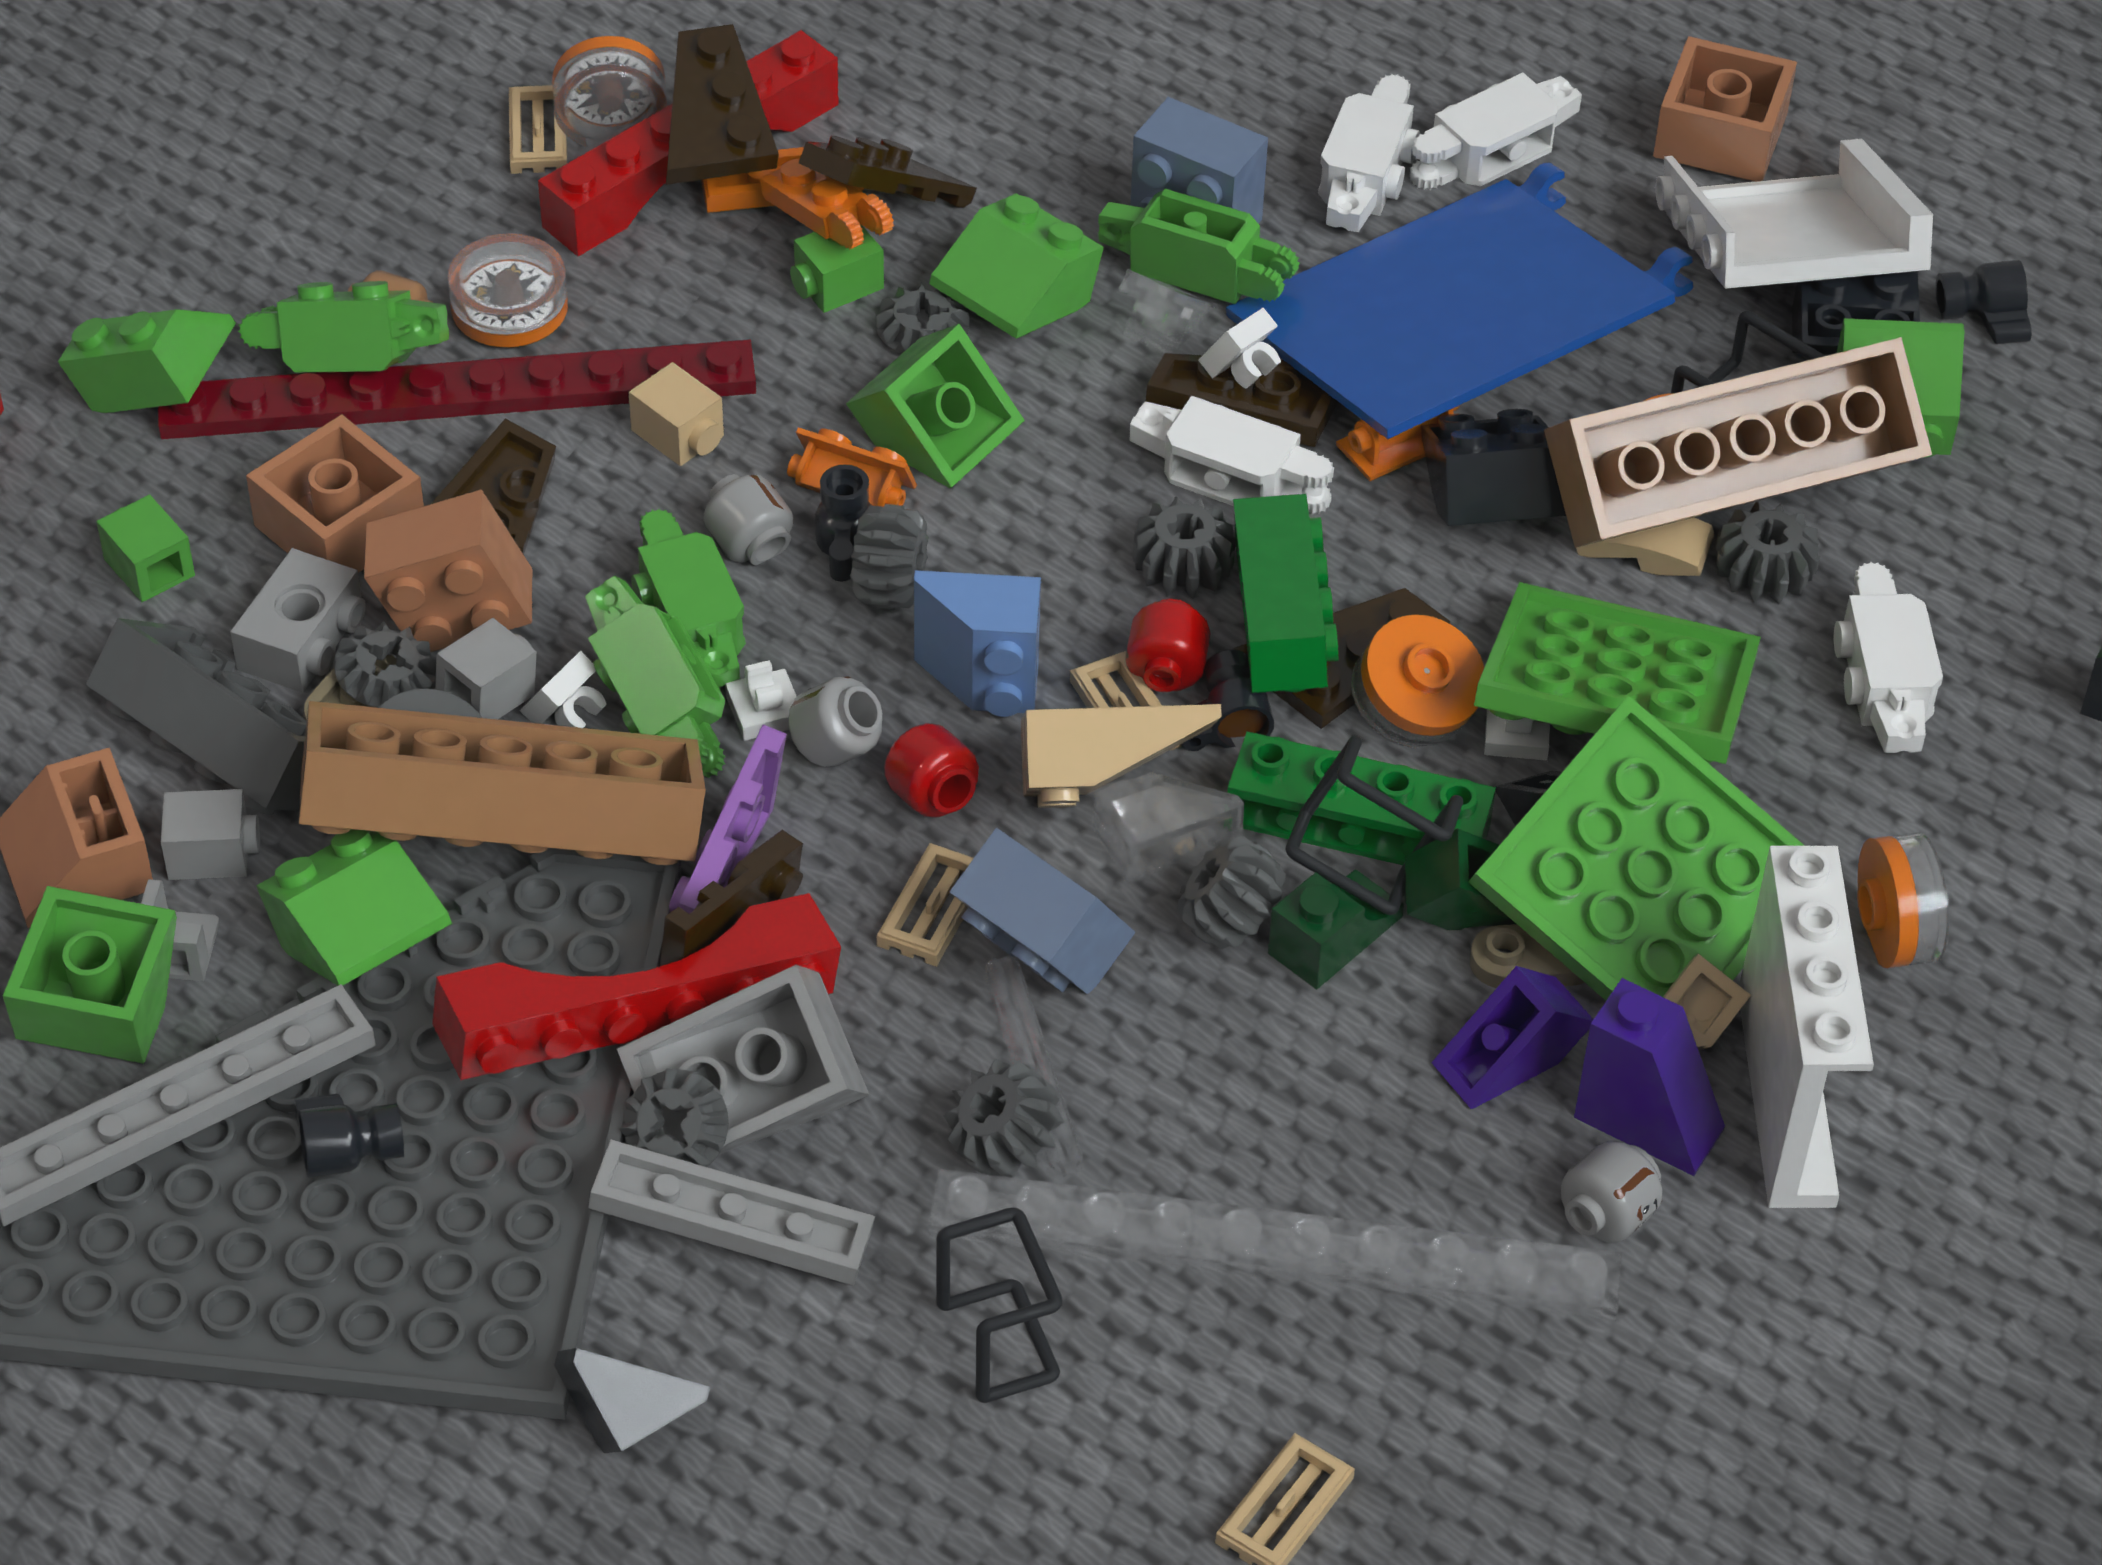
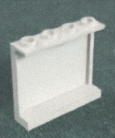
M1863 139L1840 141L1839 174L1701 187L1695 184L1673 156H1664V176H1658L1656 180L1658 208L1661 211H1666L1675 230H1679L1682 233L1690 249H1694L1703 260L1705 268L1712 271L1725 289L1930 270L1933 214Z
M1770 846L1739 984L1741 988L1751 995L1740 1011L1768 1208H1836L1839 1190L1823 1093L1828 1071H1872L1874 1066L1838 846Z

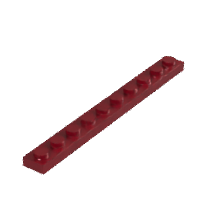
M751 339L393 366L384 371L314 372L208 380L200 382L188 403L159 406L158 427L162 440L318 428L326 425L341 414L357 425L629 404V391L671 362L675 363L720 397L756 394V377Z

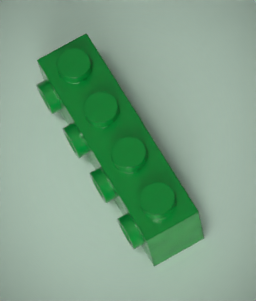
M1306 494L1233 499L1236 554L1252 693L1271 691L1301 692L1311 688L1328 687L1327 662L1338 661L1339 656L1336 623H1333L1331 587H1328L1326 551L1323 548L1321 517H1309Z
M1247 731L1228 785L1225 825L1289 839L1300 810L1341 751H1332L1288 741L1281 737H1270ZM1357 756L1350 774L1431 822L1435 821L1452 796H1461L1463 798V805L1454 830L1458 828L1487 839L1491 825L1496 787L1475 783L1467 779H1457L1412 769L1405 765H1394ZM1337 779L1312 815L1301 842L1403 865L1405 863V856L1412 853L1425 833L1343 785Z

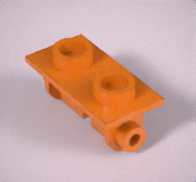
M1459 406L1390 439L1385 438L1365 421L1360 420L1355 423L1354 430L1350 431L1348 436L1336 441V446L1369 481H1372L1425 457L1421 425L1439 424V417L1453 414V411L1458 410Z
M799 427L796 431L805 451L803 455L794 454L791 457L787 468V475L795 478L797 486L820 493L821 476L826 470L837 465H853L862 469L869 478L868 501L873 506H884L885 504L903 506L906 499V491L900 489L901 486L915 489L917 486L906 459L890 449L874 447L871 452L853 446L847 437L830 429L822 428L818 434Z

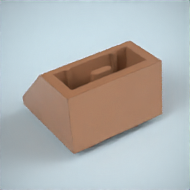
M110 747L45 766L0 817V852L27 928L31 927L47 886L123 900L143 894L148 879L153 880L145 839Z

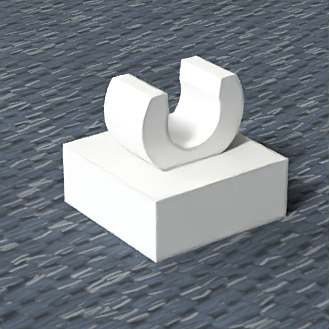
M1263 307L1226 331L1198 361L1212 378L1231 367L1235 380L1247 389L1262 375L1261 372L1266 376L1281 363L1276 350L1269 344L1262 342L1278 325Z
M580 651L520 712L529 721L537 724H542L555 712V721L558 726L584 728L586 723L577 716L574 711V705L582 706L593 715H597L607 705L603 695L598 690L589 686H581L596 672L594 664Z
M768 660L745 666L744 679L725 683L726 698L744 741L756 738L763 724L779 731L789 730V710L797 696L785 669L772 671L771 662Z
M1487 709L1484 755L1547 760L1550 724L1528 718L1520 720L1502 719Z

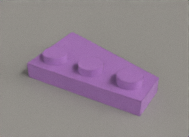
M764 724L762 725L740 774L726 797L714 829H709L706 832L699 846L695 860L696 867L691 878L682 876L674 890L669 905L670 912L680 907L690 914L699 903L697 901L699 891L712 881H715L722 887H726L732 871L738 862L750 853L774 808L786 733Z

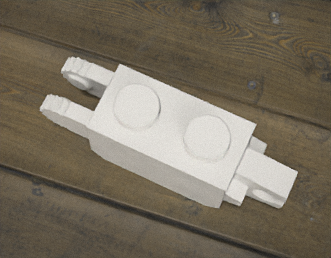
M1522 72L1506 81L1494 84L1487 90L1446 107L1435 114L1434 127L1425 131L1424 134H1419V137H1415V141H1413V156H1416L1415 159L1420 161L1416 160L1415 164L1412 163L1409 175L1410 181L1413 182V185L1418 186L1417 188H1423V190L1437 188V185L1442 186L1457 178H1460L1465 184L1482 186L1551 153L1555 127L1579 112L1582 94L1577 88H1573L1562 76L1536 84Z
M1399 74L1385 75L1384 78L1380 77V81L1377 82L1371 96L1358 93L1345 98L1321 154L1322 175L1318 194L1328 204L1326 225L1335 228L1344 227L1348 231L1359 232L1370 214L1381 215L1387 198L1398 199L1405 174V167L1401 166L1402 162L1412 164L1415 158L1412 151L1413 141L1420 134L1419 130L1411 129L1414 105L1407 104L1410 84H1408V80L1404 79V76L1400 77Z
M1192 395L1182 410L1145 401L1130 423L1129 441L1165 458L1164 472L1169 482L1173 485L1233 506V499L1306 494L1308 510L1313 515V513L1320 514L1321 511L1325 512L1331 503L1330 488H1327L1328 482H1332L1334 473L1333 462H1329V458H1324V455L1318 456L1316 452L1300 447L1301 434Z
M1872 562L1869 564L1864 563L1863 566H1859L1858 570H1856L1854 577L1855 592L1849 595L1844 621H1836L1834 627V650L1836 657L1847 658L1848 667L1844 674L1845 699L1848 705L1857 704L1862 726L1874 727L1884 752L1922 751L1926 735L1925 722L1934 714V703L1938 687L1941 686L1943 679L1926 604L1912 594H1897L1894 580L1891 579L1892 574L1889 573L1890 569H1886L1885 565H1879L1878 562L1876 564Z

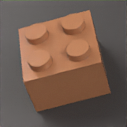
M1688 36L1661 105L1653 157L1664 159V156H1673L1680 164L1755 182L1763 181L1788 113L1797 62Z
M342 414L246 475L254 526L286 553H289L291 548L356 569L358 573L365 567L366 523L424 506L420 477Z
M482 489L366 523L364 579L399 630L403 631L410 626L413 637L417 641H429L430 652L446 648L491 618L497 620L508 630L532 624L533 569Z

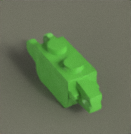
M1166 188L1156 193L1145 208L1108 202L1098 218L1099 242L1130 255L1131 273L1232 304H1236L1241 295L1255 299L1262 298L1263 301H1275L1284 290L1285 284L1283 281L1294 276L1300 264L1298 262L1299 257L1295 255L1296 252L1291 251V248H1286L1285 245L1280 246L1279 243L1260 238V225L1250 213Z
M331 282L301 284L297 286L298 294L278 301L276 307L273 305L261 309L262 311L250 313L241 319V324H238L240 326L238 331L241 334L240 339L244 340V344L247 343L249 348L254 346L255 349L259 347L262 349L281 348L283 362L294 372L384 371L393 364L406 361L417 347L440 344L449 340L446 304L411 300L410 290L389 291L388 282L355 283L352 285V291L334 292L333 283Z
M659 508L658 510L652 509L651 512H646V515L641 516V521H639L641 536H643V546L638 547L640 573L631 576L633 591L643 604L657 607L659 610L681 619L719 688L725 686V683L739 680L740 668L737 656L746 644L742 623L744 605L713 538L698 532L683 535L675 517L672 516V513H668L667 510L662 511Z
M617 576L605 580L602 585L594 588L585 596L597 628V632L591 635L588 640L598 656V659L594 661L597 674L611 691L619 694L627 709L622 713L626 727L630 733L698 739L703 776L708 778L711 775L717 776L718 771H722V765L725 764L724 758L726 756L723 755L724 749L719 748L720 742L710 725L722 717L726 700L681 619L665 613L657 607L643 604L625 580Z

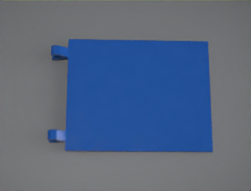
M1543 163L1532 171L1528 179L1521 186H1516L1509 180L1504 179L1294 275L1290 279L1284 280V290L1275 301H1263L1262 298L1255 299L1248 296L1236 304L1227 306L1226 315L1234 323L1239 324L1264 307L1278 326L1262 342L1273 347L1280 358L1385 438L1390 439L1675 303V297L1683 296L1693 289V281L1678 272L1682 267L1693 263V257L1679 247H1671L1659 255L1649 270L1642 271L1555 212V210L1561 208L1566 203V197L1549 187L1554 182L1565 178V172L1552 163Z

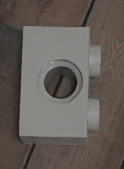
M291 548L230 631L237 670L302 693L315 675H325L333 663L337 644L346 632L352 634L356 631L365 615L366 603L361 597L358 570Z

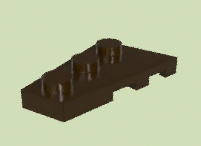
M734 25L678 32L666 185L776 169L779 153Z
M831 136L828 143L806 142L799 160V164L846 185L895 194L897 190L931 202H935L936 198L939 197L961 208L972 203L977 189L972 185L911 159L913 153L911 148L887 139H881L879 144L860 137H856L855 142L841 137Z
M1165 353L1147 384L1146 402L1182 410L1192 395L1301 434L1300 444L1311 447L1316 446L1338 403L1336 399L1284 360H1281V363L1268 375L1264 376L1261 372L1262 375L1246 389L1235 380L1231 367L1212 378L1198 361L1203 355Z
M505 418L431 504L482 489L524 555L554 464L556 446Z
M1406 588L1334 612L1333 623H1336L1339 660L1327 662L1328 687L1311 688L1301 692H1272L1322 729L1367 695L1361 675L1362 658L1370 641L1385 624L1407 615L1431 616L1449 624L1450 620ZM1247 643L1237 646L1233 650H1240L1248 654Z
M784 830L779 831L738 862L732 871L726 887H722L715 881H712L700 890L697 897L699 903L690 914L677 907L665 916L660 966L679 961L713 943L735 925L749 906L793 897L803 879V873L799 871L803 843Z

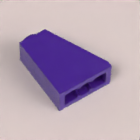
M1621 978L1590 1024L1574 1118L1629 1145L1637 1146L1649 1155L1695 1176L1723 1133L1725 1124L1683 1006Z

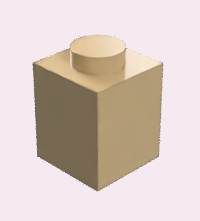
M673 362L629 391L631 430L679 466H682L698 454L702 456L709 454L716 448L724 436L722 397Z

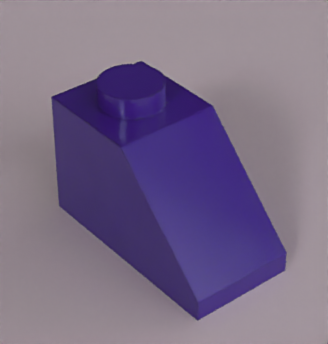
M1515 966L1431 1063L1469 1108L1474 1109L1558 1065L1590 1029L1593 1018L1556 977Z

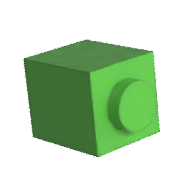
M861 224L860 226L863 228L862 232L864 234L863 244L850 250L831 238H823L816 232L794 240L795 265L790 269L792 283L800 297L803 299L811 297L823 313L884 289L883 249Z
M150 494L96 521L104 560L141 602L195 576L188 536Z

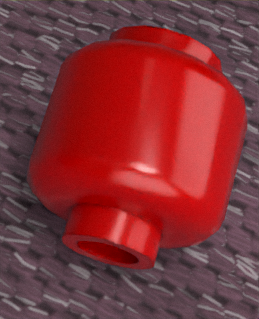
M1163 599L1142 607L1132 620L1125 657L1128 670L1132 674L1141 677L1149 688L1158 692L1181 691L1193 686L1204 673L1211 635L1207 620L1190 604L1182 600Z
M925 723L910 728L894 742L885 760L884 775L890 788L913 810L924 817H941L960 810L970 801L978 782L979 765L974 753L950 731L938 724Z

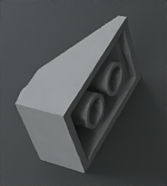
M799 965L783 970L617 1049L634 1092L641 1085V1079L663 1072L666 1068L698 1073L715 1085L725 1101L729 1120L727 1138L719 1154L823 1117L870 1095L820 973ZM659 1103L663 1109L661 1114L664 1117L665 1123L658 1129L659 1133L653 1138H660L666 1134L673 1135L688 1146V1143L683 1138L685 1133L680 1124L687 1117V1112L691 1109L676 1112L667 1108L666 1105Z

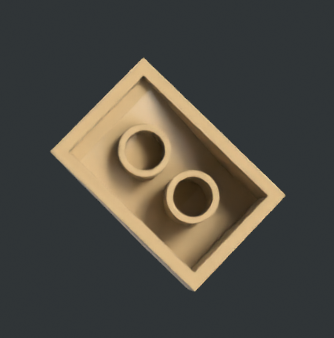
M1221 704L1026 710L1021 719L1023 796H1037L1038 808L1074 807L1076 802H1080L1079 795H1087L1210 729L1221 718Z

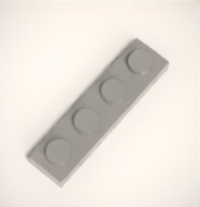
M612 1139L609 1142L591 1189L588 1206L592 1210L853 1286L875 1216Z

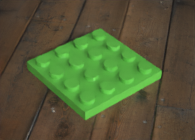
M1519 582L1478 682L1474 706L1489 709L1492 714L1502 719L1520 720L1528 718L1552 724L1555 729L1567 734L1580 735L1587 732L1595 734L1629 695L1706 762L1711 763L1714 761L1726 764L1756 661L1761 637Z
M1628 695L1468 882L1603 999H1608L1621 978L1663 997L1691 959L1697 954H1700L1731 980L1736 978L1744 966L1770 846L1805 845Z

